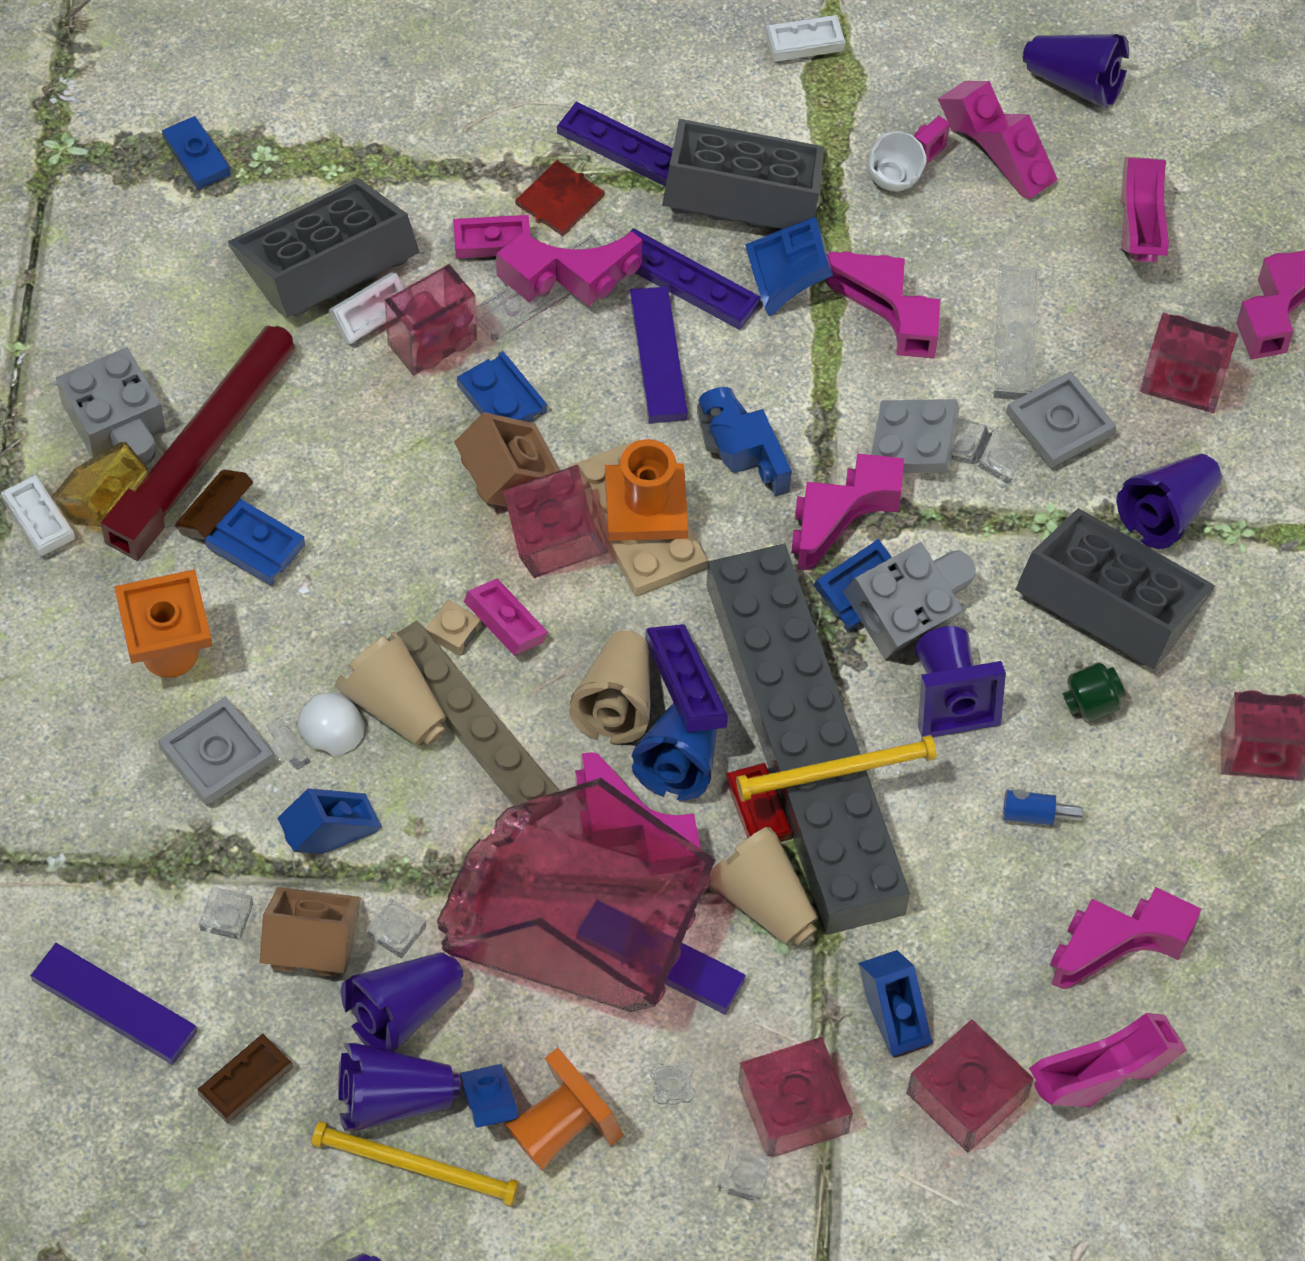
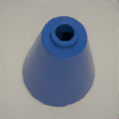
M672 703L635 746L631 756L634 762L631 767L633 774L643 786L662 797L668 791L673 794H679L677 800L686 801L698 798L707 790L711 781L717 729L687 732L674 703Z

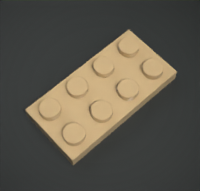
M640 439L568 466V474L635 597L705 570L708 565V560L689 526L688 539L608 541L605 465H620L623 451L630 444Z

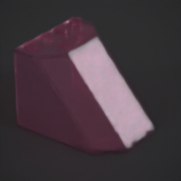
M602 778L506 808L496 819L495 826L489 836L483 840L479 838L468 850L463 866L437 919L438 929L445 933V937L441 941L442 949L451 956L624 1011L635 1012L656 1007V1004L660 1002L665 994V982L670 970L680 957V946L686 931L695 921V909L699 899L710 884L711 877L709 875L715 859Z

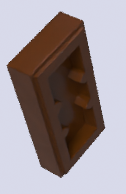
M222 469L174 526L184 536L205 539L254 482L245 472Z
M262 1033L197 1089L198 1095L228 1124L293 1068L292 1062Z

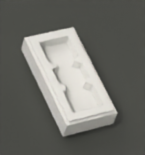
M837 15L766 26V37L774 62L845 51V39Z
M391 272L329 309V312L345 343L352 344L410 309L413 305L397 273Z
M36 475L0 492L3 502L39 557L75 539L74 531Z

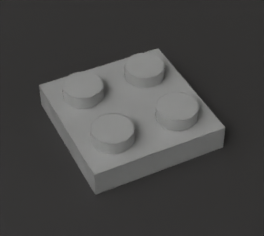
M1072 371L1009 403L1006 411L1007 415L1050 468L1115 434L1116 430L1114 422Z
M957 399L881 401L871 455L904 458L903 473H949L960 409Z
M226 696L158 740L159 749L206 806L275 761L274 753Z

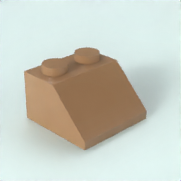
M483 412L454 441L461 455V462L470 472L477 485V493L485 503L513 508L560 490L567 485L535 423Z
M277 887L263 914L259 963L271 964L273 969L280 971H291L295 968L313 969L315 974L322 976L344 973L351 959L361 897Z

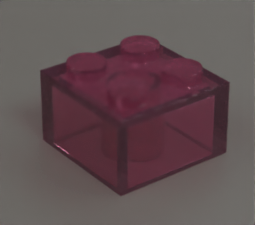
M450 264L385 299L388 346L413 376L425 369L434 368L442 359L456 351L466 350L477 340L476 295Z
M1163 312L1150 350L1140 393L1214 414L1238 334L1227 331L1219 326H1209L1189 320L1184 316H1174Z
M578 464L503 490L519 558L533 578L608 553L592 486Z
M1255 690L1234 692L1221 730V774L1303 781L1305 777V697L1299 694H1287L1284 696L1266 695Z
M971 1019L910 1074L906 1094L969 1153L1028 1099L1034 1078Z
M822 1037L740 1062L738 1084L767 1159L849 1134L853 1113Z

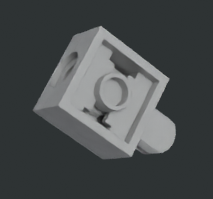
M128 347L56 377L61 404L94 461L117 452L122 462L130 468L144 467L152 462L156 455L153 435L165 431L162 407Z
M919 542L855 577L843 593L885 660L918 642L926 633L950 624L963 611L954 594L965 589L972 582L976 575V567L971 557L960 550L951 551L933 561L923 543Z

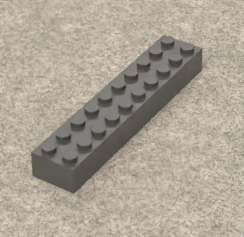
M786 544L708 561L706 587L770 774L860 755ZM866 770L776 790L792 831V838L825 935L906 915L910 891Z

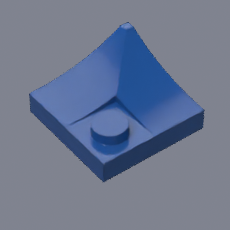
M816 217L745 244L755 281L768 316L775 314L786 302L803 290L833 276L821 227Z

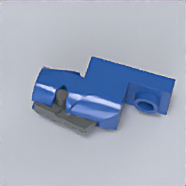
M718 387L703 393L698 400L697 415L706 450L718 453L723 463L731 472H739L757 467L762 482L764 484L769 483L774 496L789 493L792 470L764 410L761 409L747 413L736 398L733 390L728 387Z

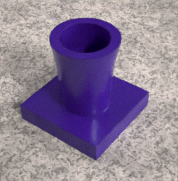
M944 626L936 628L921 637L915 646L916 657L927 673L921 675L918 729L921 737L928 735L937 737L1001 725L1006 678L1002 661L974 665L969 634L960 627Z

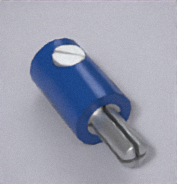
M1023 789L1006 790L1003 806V820L1053 826L1054 818L1079 821L1083 818L1084 811L1082 806L1057 804L1056 795L1026 792Z

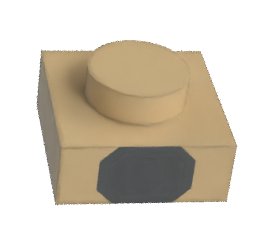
M447 600L425 630L437 644L460 656L482 627V624L476 615Z

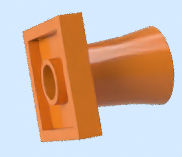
M644 439L630 444L621 455L620 465H605L608 541L688 539L684 463H677L673 451L660 441Z
M195 569L114 586L131 664L143 661L146 668L157 676L166 678L177 677L185 674L195 665L199 649L213 646Z
M558 1047L544 1059L559 1087L540 1102L519 1114L515 1120L504 1123L513 1138L541 1171L546 1168L560 1150L590 1123L610 1147L624 1136L613 1112Z

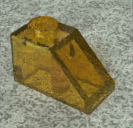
M120 442L74 468L51 498L74 525L101 527V521L128 488L133 490L149 469L127 442Z

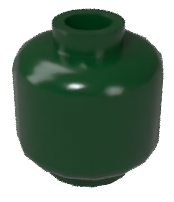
M1100 662L1071 673L1067 678L1069 690L1062 693L1072 715L1080 713L1087 722H1094L1117 712L1122 706L1121 698L1126 696L1114 667L1112 666L1107 669Z

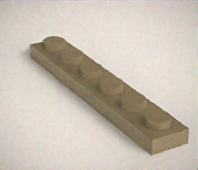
M418 620L397 632L396 634L402 638L446 716L445 723L527 823L561 801L560 791Z

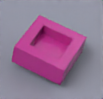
M939 115L930 124H923L914 134V137L923 145L927 157L926 165L947 146L950 123Z

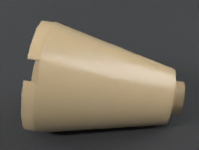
M395 631L391 632L390 641L385 636H382L368 646L349 664L354 672L347 680L341 674L335 683V687L342 695L415 745L425 742L428 746L435 742L446 730L442 725L446 720L444 712L402 638Z
M618 631L612 634L571 696L569 716L575 726L587 736L597 739L598 734L611 737L610 743L621 744L633 742L646 732L651 718L649 648L647 641L636 632Z
M770 827L761 829L734 849L736 852L727 860L723 858L706 876L705 879L712 888L784 944L794 941L798 946L817 931L813 923L818 919V916L776 832Z

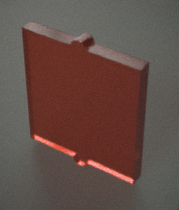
M556 160L515 200V205L535 217L536 223H543L561 236H564L605 196V191L585 179L583 173H576Z

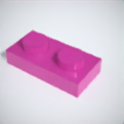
M529 215L453 219L456 258L496 256L498 251L523 231L530 236Z
M498 578L468 590L464 603L514 656L544 643L548 631Z

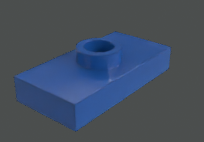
M196 116L162 130L164 141L197 190L231 175L229 165Z
M502 1064L459 1073L461 1086L475 1127H484L518 1118L516 1102Z

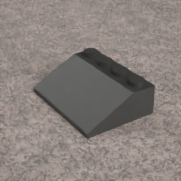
M679 119L662 206L670 207L673 211L679 213H689L692 211L707 214L715 220L733 219L744 221V223L752 227L770 226L780 228L781 230L813 218L815 215L820 190L824 146Z
M359 178L228 241L230 249L270 304L286 318L304 314L309 310V307L323 300L334 299L341 295L343 290L357 283L368 282L376 274L390 267L403 265L408 261V258L420 253L408 214Z
M1078 508L1031 552L1015 590L1025 595L1032 603L1044 606L1060 615L1065 622L1077 625L1095 635L1100 642L1112 645L1128 654L1136 663L1155 669L1169 654L1212 593L1215 585Z

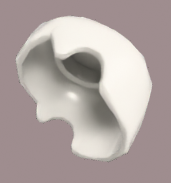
M902 131L888 132L881 135L871 149L867 158V172L870 178L882 189L900 192L911 188L918 181L926 165L927 157L922 143L912 134Z
M329 692L310 698L299 713L297 727L301 737L304 738V742L312 750L321 749L333 757H338L356 748L363 738L365 723L350 699L342 694Z

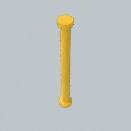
M931 735L923 736L920 742L748 779L746 775L736 777V783L741 801L751 800V795L920 758H925L926 761L936 760L937 753L934 740Z
M320 1120L315 1127L311 1145L321 1148L323 1145L474 1190L503 1199V1204L512 1207L516 1199L520 1181L510 1179L509 1182H505L328 1128L329 1123Z

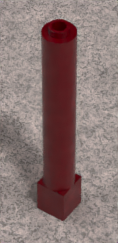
M265 326L137 488L134 491L128 488L101 521L103 538L106 545L136 561L141 558L165 527L163 518L295 352L293 337L286 329L280 326Z

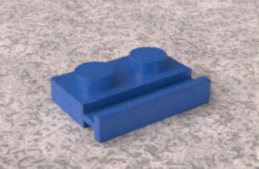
M504 351L498 353V357L492 361L488 359L457 376L458 388L480 415L486 412L531 422L532 417L539 413L542 415L547 413V403Z
M239 499L218 523L216 531L205 539L208 549L269 585L274 583V578L279 572L282 573L305 546L303 535L242 499Z
M879 539L816 580L813 584L836 617L839 616L846 631L859 624L861 620L843 591L855 577L892 558Z

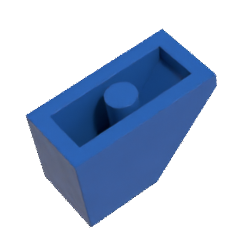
M308 788L277 818L285 833L287 843L291 846L293 852L324 854L373 834L382 828L366 793Z
M898 950L859 962L858 965L866 999L889 1053L892 1056H896L932 1044L915 966Z

